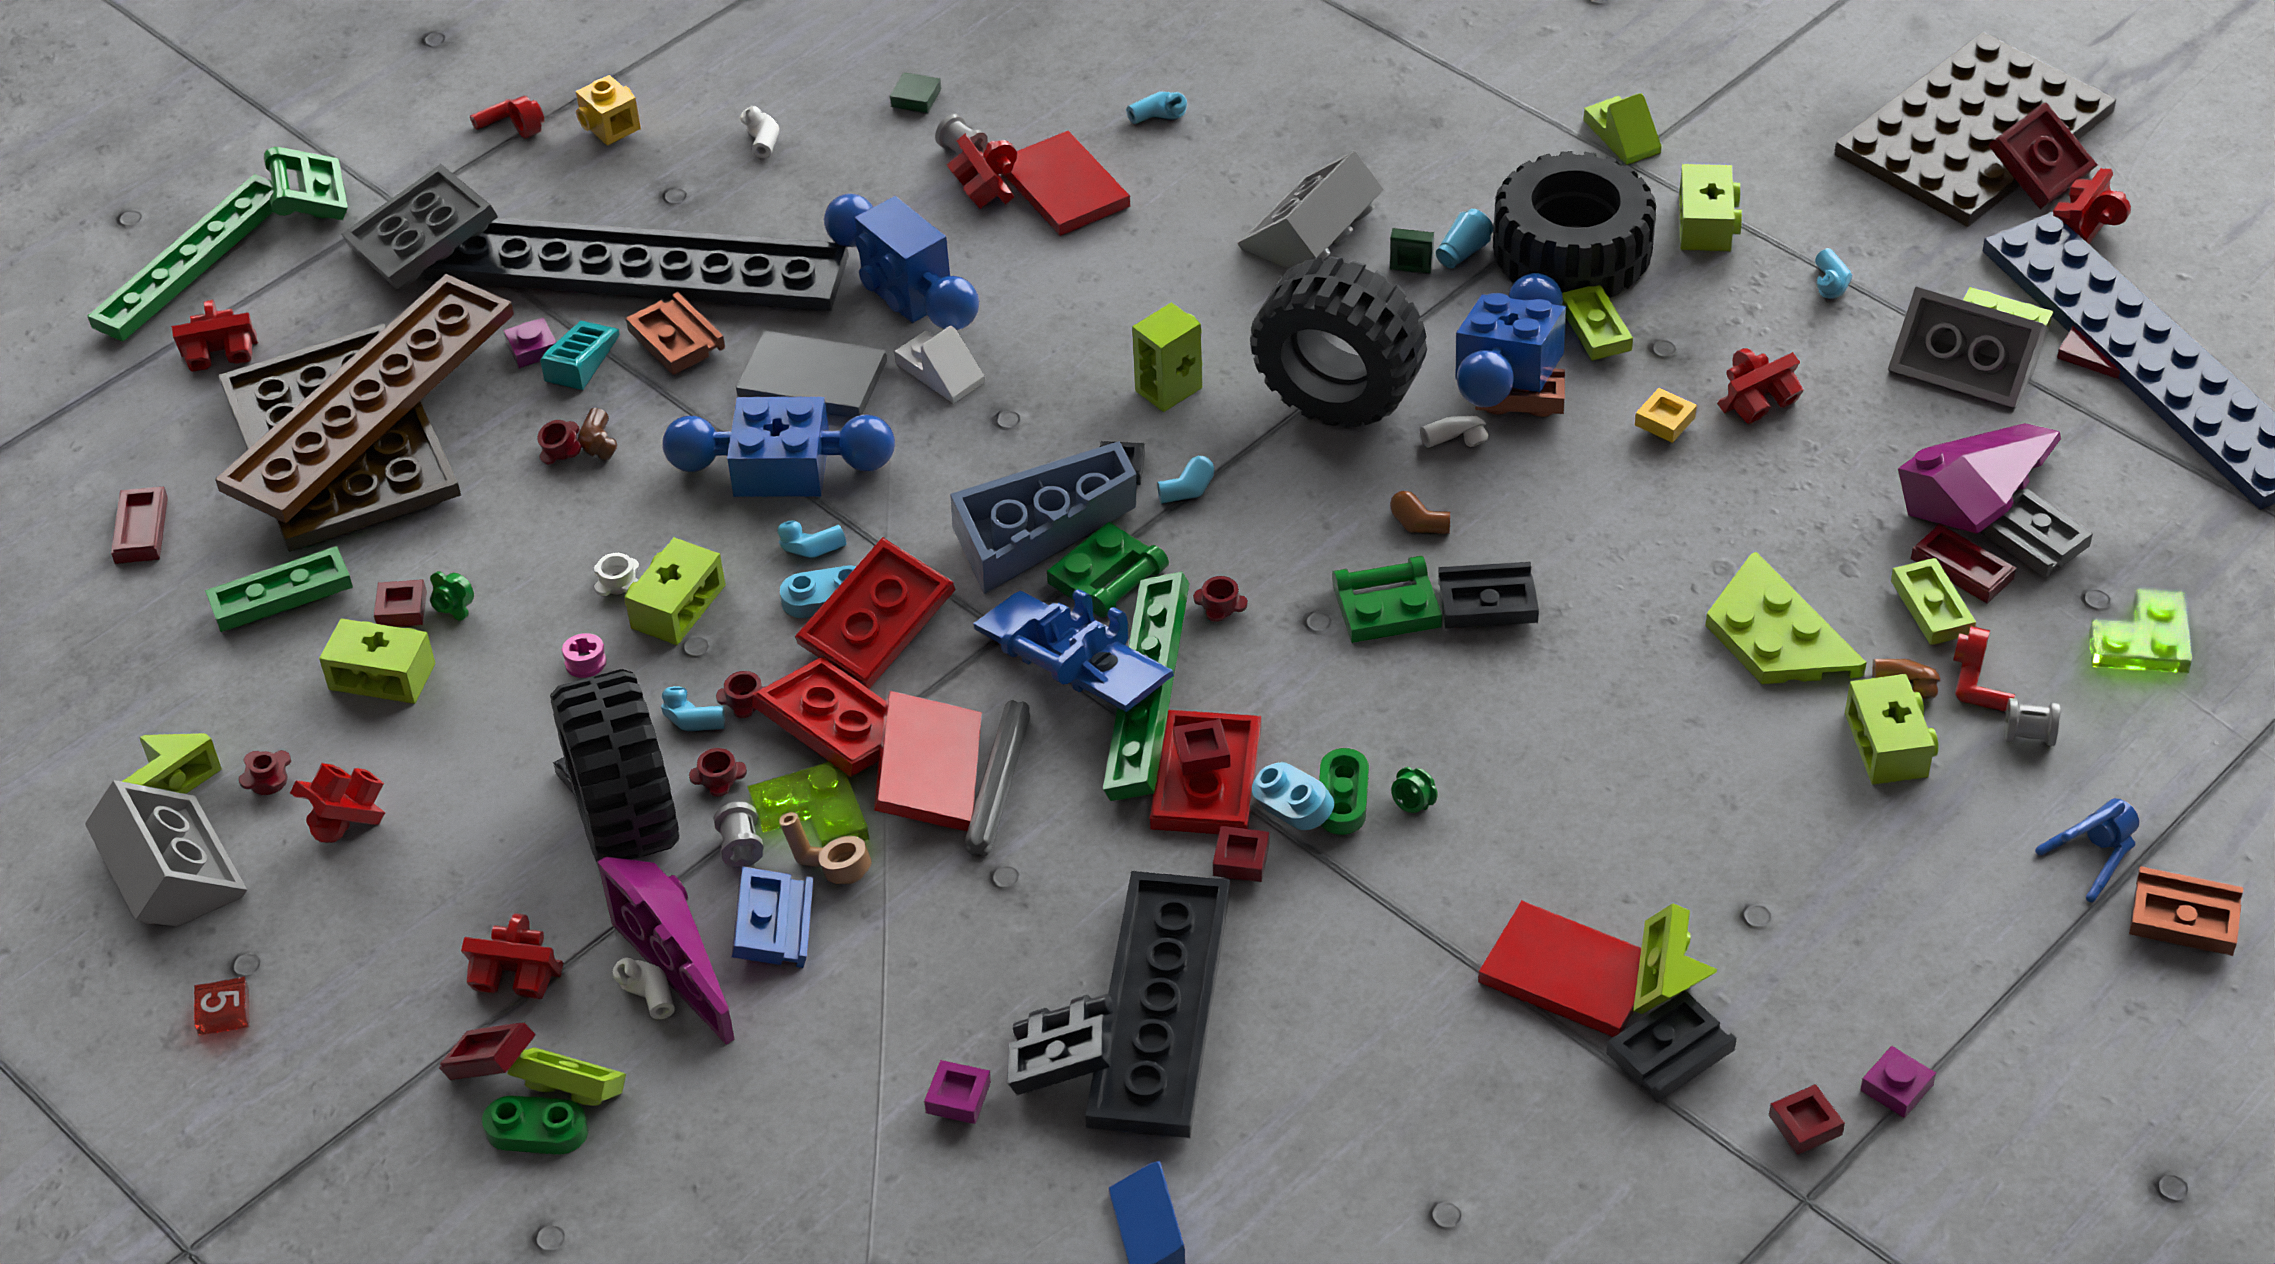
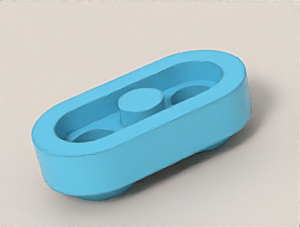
M856 566L834 567L789 576L780 586L783 610L796 618L812 617Z
M1279 762L1264 767L1252 784V793L1264 810L1299 830H1310L1318 827L1329 818L1334 808V799L1322 782L1288 763Z

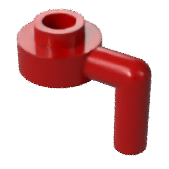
M525 95L514 100L502 101L470 115L471 123L476 130L510 117L518 133L525 139L540 133L542 129L541 123L545 121L543 111L536 100L530 101Z
M1971 626L1969 635L1959 633L1953 661L1962 663L1955 695L1961 702L2006 712L2009 698H2015V694L1977 686L1990 630Z

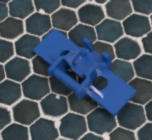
M1080 589L1075 590L1073 593L1075 606L1072 612L1069 607L1061 603L1048 605L1020 590L973 623L976 631L1000 643L1004 653L1011 657L1021 656L1024 663L1028 665L1034 663L1051 672L1053 679L1061 684L1071 682L1075 691L1080 693L1085 689L1126 712L1174 676L1173 670L1125 645L1128 641V620L1123 611L1115 607L1110 608L1108 611L1109 627L1096 621L1093 617L1092 598L1088 593Z

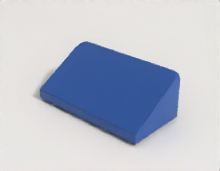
M1160 1161L1148 1164L1108 1187L1128 1264H1185L1184 1243Z

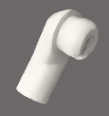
M748 107L741 114V122L746 125V131L755 138L752 152L759 158H768L777 140L779 126L768 114L761 113L758 107Z
M1478 416L1447 417L1420 428L1422 442L1427 448L1462 435L1466 445L1474 447L1487 441L1488 432L1484 428L1486 423Z
M623 958L615 964L613 969L614 980L624 990L646 998L652 1018L665 1019L674 1013L675 1008L667 976L660 967L631 958Z

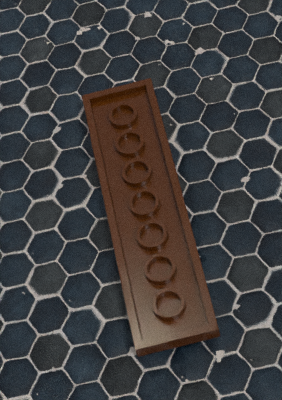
M445 274L216 477L215 480L219 492L287 523L514 315L512 302Z

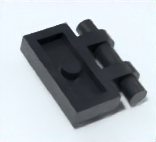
M1108 994L1091 998L1089 995L1080 996L1072 999L1069 1006L1050 1011L1048 1008L1030 1012L1029 1018L1013 1023V1032L1017 1041L1009 1043L1007 1084L1017 1096L1110 1068L1111 1026L1104 1018V1016L1114 1013V1006Z

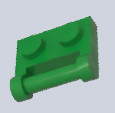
M271 147L265 151L263 157L264 164L270 172L273 194L270 199L271 206L276 214L286 216L295 211L311 214L318 218L344 220L348 206L339 158L283 147ZM287 169L296 171L299 191L290 190Z
M1108 522L1048 569L1047 582L1072 600H1074L1073 593L1077 589L1088 593L1092 598L1093 613L1101 618H1105L1110 608H1116V602L1140 584V580L1146 579L1151 574L1158 575L1169 566V560L1160 547L1156 545L1148 547ZM1132 563H1135V565H1133L1130 569H1128L1125 573H1123L1105 589L1103 588L1106 584H1108L1112 579H1114Z
M1423 556L1408 558V563L1350 573L1347 569L1332 571L1334 592L1351 643L1442 627V612L1428 577L1427 566ZM1406 581H1411L1412 583L1410 586L1358 595L1353 593L1354 590Z

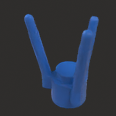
M2117 798L2111 799L2082 822L2036 847L2035 852L2037 855H2044L2087 832L2089 839L2095 845L2101 848L2113 847L2114 851L2086 895V900L2092 903L2104 889L2123 856L2135 846V841L2130 835L2139 827L2138 814L2128 802Z

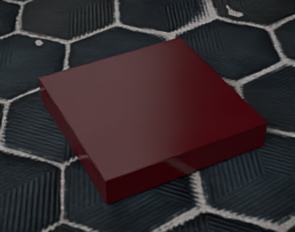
M2047 102L2037 107L1988 145L2040 210L2071 187L2076 179L2083 178L2098 166Z

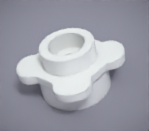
M611 553L602 557L594 567V572L598 576V582L594 585L595 592L601 596H607L610 593L618 595L627 592L629 586L633 582L638 581L636 578V572L639 570L638 561L623 553Z

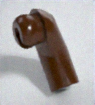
M591 408L578 433L577 441L581 444L582 450L590 456L597 455L601 460L606 461L612 457L618 445L616 440L609 438L604 430L609 421L608 414L602 409Z

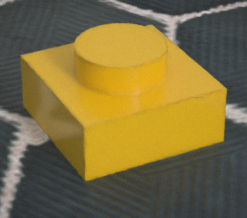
M1658 388L1636 412L1635 426L1673 443L1696 418L1697 405Z

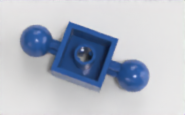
M857 194L840 195L830 202L824 214L825 230L829 237L837 244L857 248L861 266L859 277L867 290L877 293L894 312L901 313L912 323L928 316L941 329L953 326L956 330H960L973 322L979 310L977 291L966 279L950 276L947 237L896 196L875 207L866 198Z
M1531 273L1519 278L1511 287L1508 296L1502 293L1482 294L1456 332L1455 379H1457V386L1461 395L1469 403L1479 407H1491L1505 400L1512 388L1535 392L1542 390L1564 354L1566 306H1562V291L1552 278L1540 273Z
M737 397L731 432H716L715 428L701 417L683 416L674 420L667 427L663 436L662 447L667 460L677 469L686 472L703 470L714 461L716 456H727L733 497L822 496L827 455H841L844 461L854 469L874 471L884 466L892 457L895 448V438L889 425L881 418L873 415L854 417L843 426L841 431H829L824 397Z

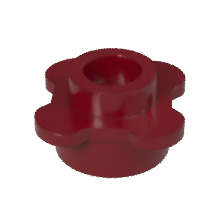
M553 420L546 423L540 429L537 440L543 450L539 457L544 464H553L557 459L573 458L580 453L582 446L577 441V434L580 428L576 422Z
M1215 576L1206 580L1202 589L1196 590L1193 595L1194 603L1202 605L1206 610V618L1213 622L1222 621L1233 612H1243L1248 606L1247 598L1239 595L1238 584L1226 576Z
M739 671L731 674L725 680L724 688L719 689L716 693V699L720 705H727L733 709L734 715L737 718H748L757 710L752 707L753 693L764 687H762L761 679L757 674L750 671Z
M712 748L699 756L697 767L691 769L689 778L692 784L703 785L710 790L711 795L720 797L729 792V788L736 780L743 779L746 776L747 768L743 762H735V757L729 750Z
M280 750L273 754L268 751H252L245 755L243 759L246 765L245 771L238 779L242 788L251 789L259 795H271L280 791L286 785L288 776L285 768L291 763V757L288 752Z

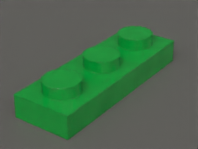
M335 546L207 589L205 592L219 630L223 632L353 588L340 551Z

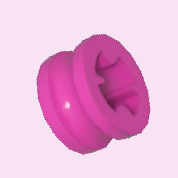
M590 633L574 635L563 644L564 664L567 672L572 676L578 678L592 677L601 672L605 667L604 644L597 635ZM582 653H589V655L579 656Z

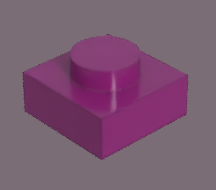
M544 317L503 330L506 344L519 368L540 362L545 352L556 343Z
M1891 1045L1862 1078L1860 1091L1905 1118L1934 1085L1936 1072Z
M940 1060L924 1100L926 1114L976 1124L991 1084L990 1070Z

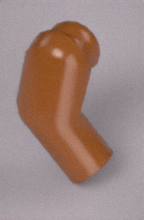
M1399 491L1391 498V511L1408 532L1450 534V512L1428 511L1416 495L1410 491Z
M1873 659L1872 678L1907 674L1909 682L1913 683V692H1919L1922 699H1931L1938 695L1937 682L1941 680L1936 669L1910 659Z

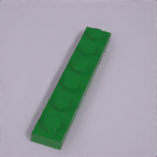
M253 174L87 315L91 328L122 342L126 340L274 212L270 200L273 194L272 181L257 174Z
M1183 571L1140 580L1128 646L1173 670V674H1175L1190 584ZM1174 676L1126 712L1117 707L1103 784V791L1110 801L1155 793Z

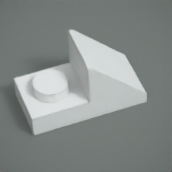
M953 326L947 327L935 336L925 330L894 351L895 361L898 366L953 404L985 383L984 374Z

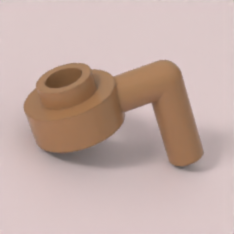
M786 813L779 819L788 845L798 864L821 867L826 879L836 884L855 883L869 870L871 857L865 842L861 838L844 836L831 841L824 848L810 846L796 813Z

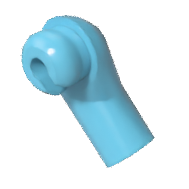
M1161 91L1127 106L1126 113L1130 122L1135 125L1151 117L1175 120L1185 114L1187 100L1181 93Z
M1824 249L1815 258L1816 265L1825 274L1823 279L1818 276L1817 287L1819 288L1820 295L1827 299L1839 298L1846 291L1852 279V273L1833 250Z
M1205 456L1193 457L1189 460L1179 478L1157 482L1160 503L1200 497L1214 476L1212 461Z
M792 520L782 523L777 529L778 535L781 538L779 544L784 551L809 558H814L846 546V538L839 525L814 534L802 533V527L799 522Z
M680 686L669 687L663 691L662 699L664 704L661 705L663 715L681 730L725 729L724 706L695 707L691 702L687 701V690Z

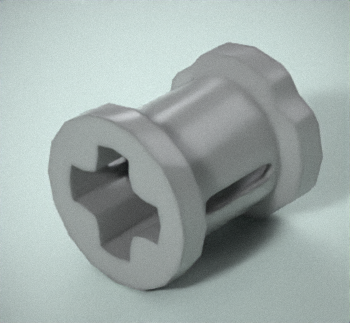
M951 114L938 125L935 140L942 148H951L959 155L963 150L956 140L965 133L978 151L982 152L986 149L988 136L981 130H972L966 126L965 120L958 114Z
M2009 698L2004 725L2005 741H2013L2015 737L2045 740L2046 745L2055 746L2059 729L2060 704L2050 703L2048 707L2019 704L2017 699Z
M732 802L720 807L715 812L713 820L715 829L722 835L723 839L720 852L722 861L732 867L750 866L756 863L763 856L764 849L763 841L756 835L755 831L758 821L756 809L746 802Z

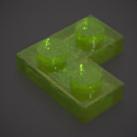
M2137 589L2134 598L2135 622L2092 619L2089 630L2092 667L2189 673L2192 654L2185 592Z
M831 762L747 786L750 802L756 809L757 819L763 833L781 828L779 819L786 813L794 812L798 815L800 822L810 820L819 845L822 848L831 841L844 836H856L863 841L870 840L868 826L845 772Z

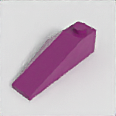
M2023 423L1919 450L1912 459L1898 468L1907 514L1978 534L2009 511L2014 504L2012 495L2017 489L2026 488L2030 482L2029 472L2032 468L2042 466L2061 440L2060 431Z
M605 857L598 861L611 924L648 963L660 967L665 972L668 984L726 1045L735 1040L728 1006L686 902L688 894L681 881L674 875L668 877L654 862Z

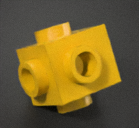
M610 75L576 91L579 106L576 110V115L579 123L586 131L590 130L607 146L641 129L636 98L627 86L620 85Z

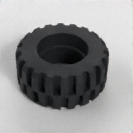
M1562 151L1558 156H1551L1550 153L1539 156L1536 162L1532 163L1529 160L1521 164L1516 169V172L1512 171L1497 191L1493 229L1495 260L1503 273L1513 283L1527 274L1540 273L1552 278L1559 285L1562 293L1588 286L1601 285L1609 298L1623 291V286L1628 289L1639 280L1640 276L1646 272L1650 265L1656 221L1655 197L1642 177L1638 178L1635 170L1628 165L1620 166L1618 160L1607 156L1605 159L1597 157L1596 153L1584 152V155L1573 154V151ZM1565 225H1575V226H1583V227H1586V228H1570V227H1564V226H1565Z
M1338 257L1326 258L1325 262L1321 258L1304 261L1303 264L1294 265L1286 271L1284 276L1280 277L1253 320L1250 348L1252 355H1255L1253 359L1258 373H1264L1265 384L1272 392L1276 390L1281 395V401L1288 407L1292 405L1302 411L1301 415L1309 419L1314 417L1322 419V424L1336 426L1339 423H1343L1345 427H1358L1362 423L1369 425L1381 421L1383 417L1389 416L1397 409L1422 367L1427 353L1425 341L1427 336L1423 321H1418L1420 318L1418 309L1413 302H1407L1405 299L1406 292L1398 284L1396 286L1391 285L1386 281L1388 276L1378 270L1374 273L1365 269L1366 264L1355 260L1350 264L1344 263L1343 258ZM1318 330L1342 339L1358 355L1337 348L1327 341Z
M618 669L559 685L550 694L551 706L572 790L595 861L598 862L605 857L633 860L671 849L680 839L676 810L654 726L652 725L649 710L635 674L631 671Z

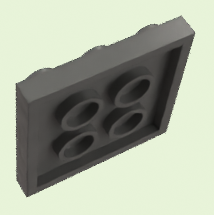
M440 164L341 235L354 252L397 290L403 285L414 282L422 271L436 261L449 257L454 252V249L464 241L484 232L488 224L497 219L498 216L491 204Z

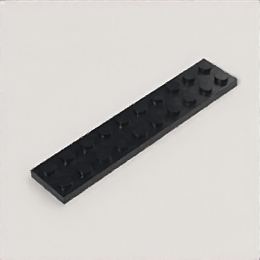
M497 218L488 224L484 232L470 237L457 246L449 257L436 261L423 272L425 280L438 281L447 274L468 284L666 299H673L672 295L678 292L688 301L832 311L849 255L848 247L839 245L836 242Z

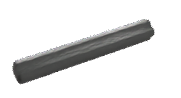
M1010 700L1004 706L965 838L966 850L972 855L986 856L992 851L1030 719V707L1024 701L1018 703Z

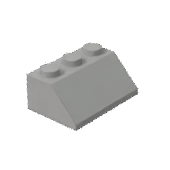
M1354 150L1306 175L1238 244L1242 250L1287 269L1297 264H1303L1304 261L1321 258L1323 261L1330 254L1327 247L1331 243L1336 244L1353 231L1350 224L1354 220H1361L1375 208L1373 201L1384 189Z
M1915 286L1888 370L2016 408L2035 370L2049 328L2037 321Z
M113 780L85 823L96 849L100 852L107 865L113 881L117 884L129 907L130 913L137 921L149 925L156 923L178 927L242 898L247 891L240 875L196 797L193 795Z

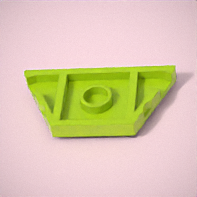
M1757 552L1750 554L1707 612L1705 626L1761 684L1785 683L1788 680H1800L1802 682L1820 681L1823 672L1848 671L1850 678H1860L1865 675L1867 662Z

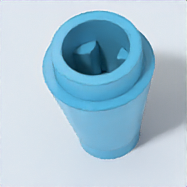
M1469 209L1467 212L1459 213L1439 248L1435 251L1438 261L1445 267L1452 269L1491 241V234L1494 229L1493 223L1488 216L1477 209Z

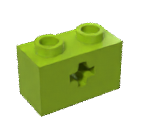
M1682 164L1679 187L1680 250L1731 251L1733 234L1740 235L1742 225V210L1734 209V207H1739L1741 188L1740 182H1733L1732 165Z
M1172 302L1132 326L1135 391L1163 412L1203 388L1201 323L1192 314L1184 312Z
M673 537L663 551L658 552L654 556L649 568L637 582H633L626 592L624 597L631 629L678 645L726 586L720 553Z
M343 618L339 620L319 657L329 690L413 704L416 703L436 664L427 632Z
M1907 674L1850 681L1845 716L1871 784L1929 777L1932 757L1937 756L1939 751L1938 738L1934 728L1927 727L1924 719L1922 697L1919 692H1913Z

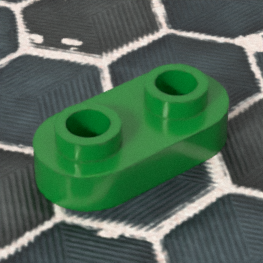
M1351 748L1334 749L1322 758L1320 764L1319 781L1324 784L1334 799L1333 811L1321 826L1328 832L1345 835L1356 832L1365 823L1369 763L1366 757L1357 750Z
M504 1096L490 1103L482 1116V1124L488 1142L493 1147L505 1151L562 1155L578 1149L588 1136V1124L582 1107L576 1102L566 1099ZM557 1119L564 1120L561 1123H553Z

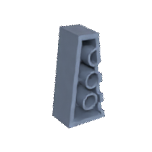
M1120 441L950 494L952 527L983 593L986 594L1103 527L1106 523L1136 508V472Z

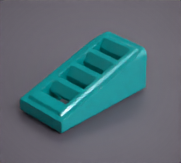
M579 321L551 346L541 358L540 363L544 381L584 390L620 336L619 329Z

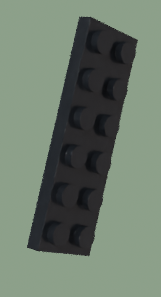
M1131 871L1108 992L1113 1002L1114 1013L1104 1016L1111 1026L1110 1068L1093 1072L1085 1114L1086 1128L1191 1138L1230 897V880Z

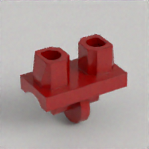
M966 133L962 135L956 142L963 151L951 160L947 167L964 186L963 189L970 199L980 209L996 196L1006 205L1015 196L999 174H1007L1013 170V165L1017 160L1015 147L1006 140L990 141L987 143L984 152L978 151Z
M2100 168L2092 180L2076 179L2070 187L2069 197L2071 203L2059 202L2053 210L2054 217L2067 224L2088 244L2091 243L2103 225H2120L2126 221L2131 213V205L2126 195L2121 191L2111 190L2112 169Z
M214 300L204 301L205 313L190 316L191 323L171 326L173 338L180 355L185 358L188 368L192 372L205 370L212 366L210 352L225 350L226 357L230 363L249 362L252 359V344H258L257 333L253 328L249 312L234 315L233 309L217 311Z
M1748 348L1736 351L1732 358L1733 367L1726 371L1727 377L1730 380L1728 395L1719 399L1717 404L1724 414L1735 409L1749 425L1765 416L1771 408L1763 396L1769 392L1780 407L1784 408L1795 403L1804 391L1794 374L1800 364L1799 359L1792 352L1769 363V359L1764 353L1756 355Z
M321 763L312 782L296 780L290 791V794L294 797L308 799L312 804L313 809L307 815L306 822L314 839L323 843H334L339 840L349 828L350 821L379 825L386 813L374 804L384 783L366 769L354 768L350 776L343 769L335 765Z
M513 914L508 927L494 925L491 932L492 940L464 937L461 952L469 960L467 984L475 991L497 992L502 970L516 972L512 990L517 995L543 999L550 977H561L563 961L554 958V950L551 947L541 946L544 940V932L530 930L529 918L525 914Z

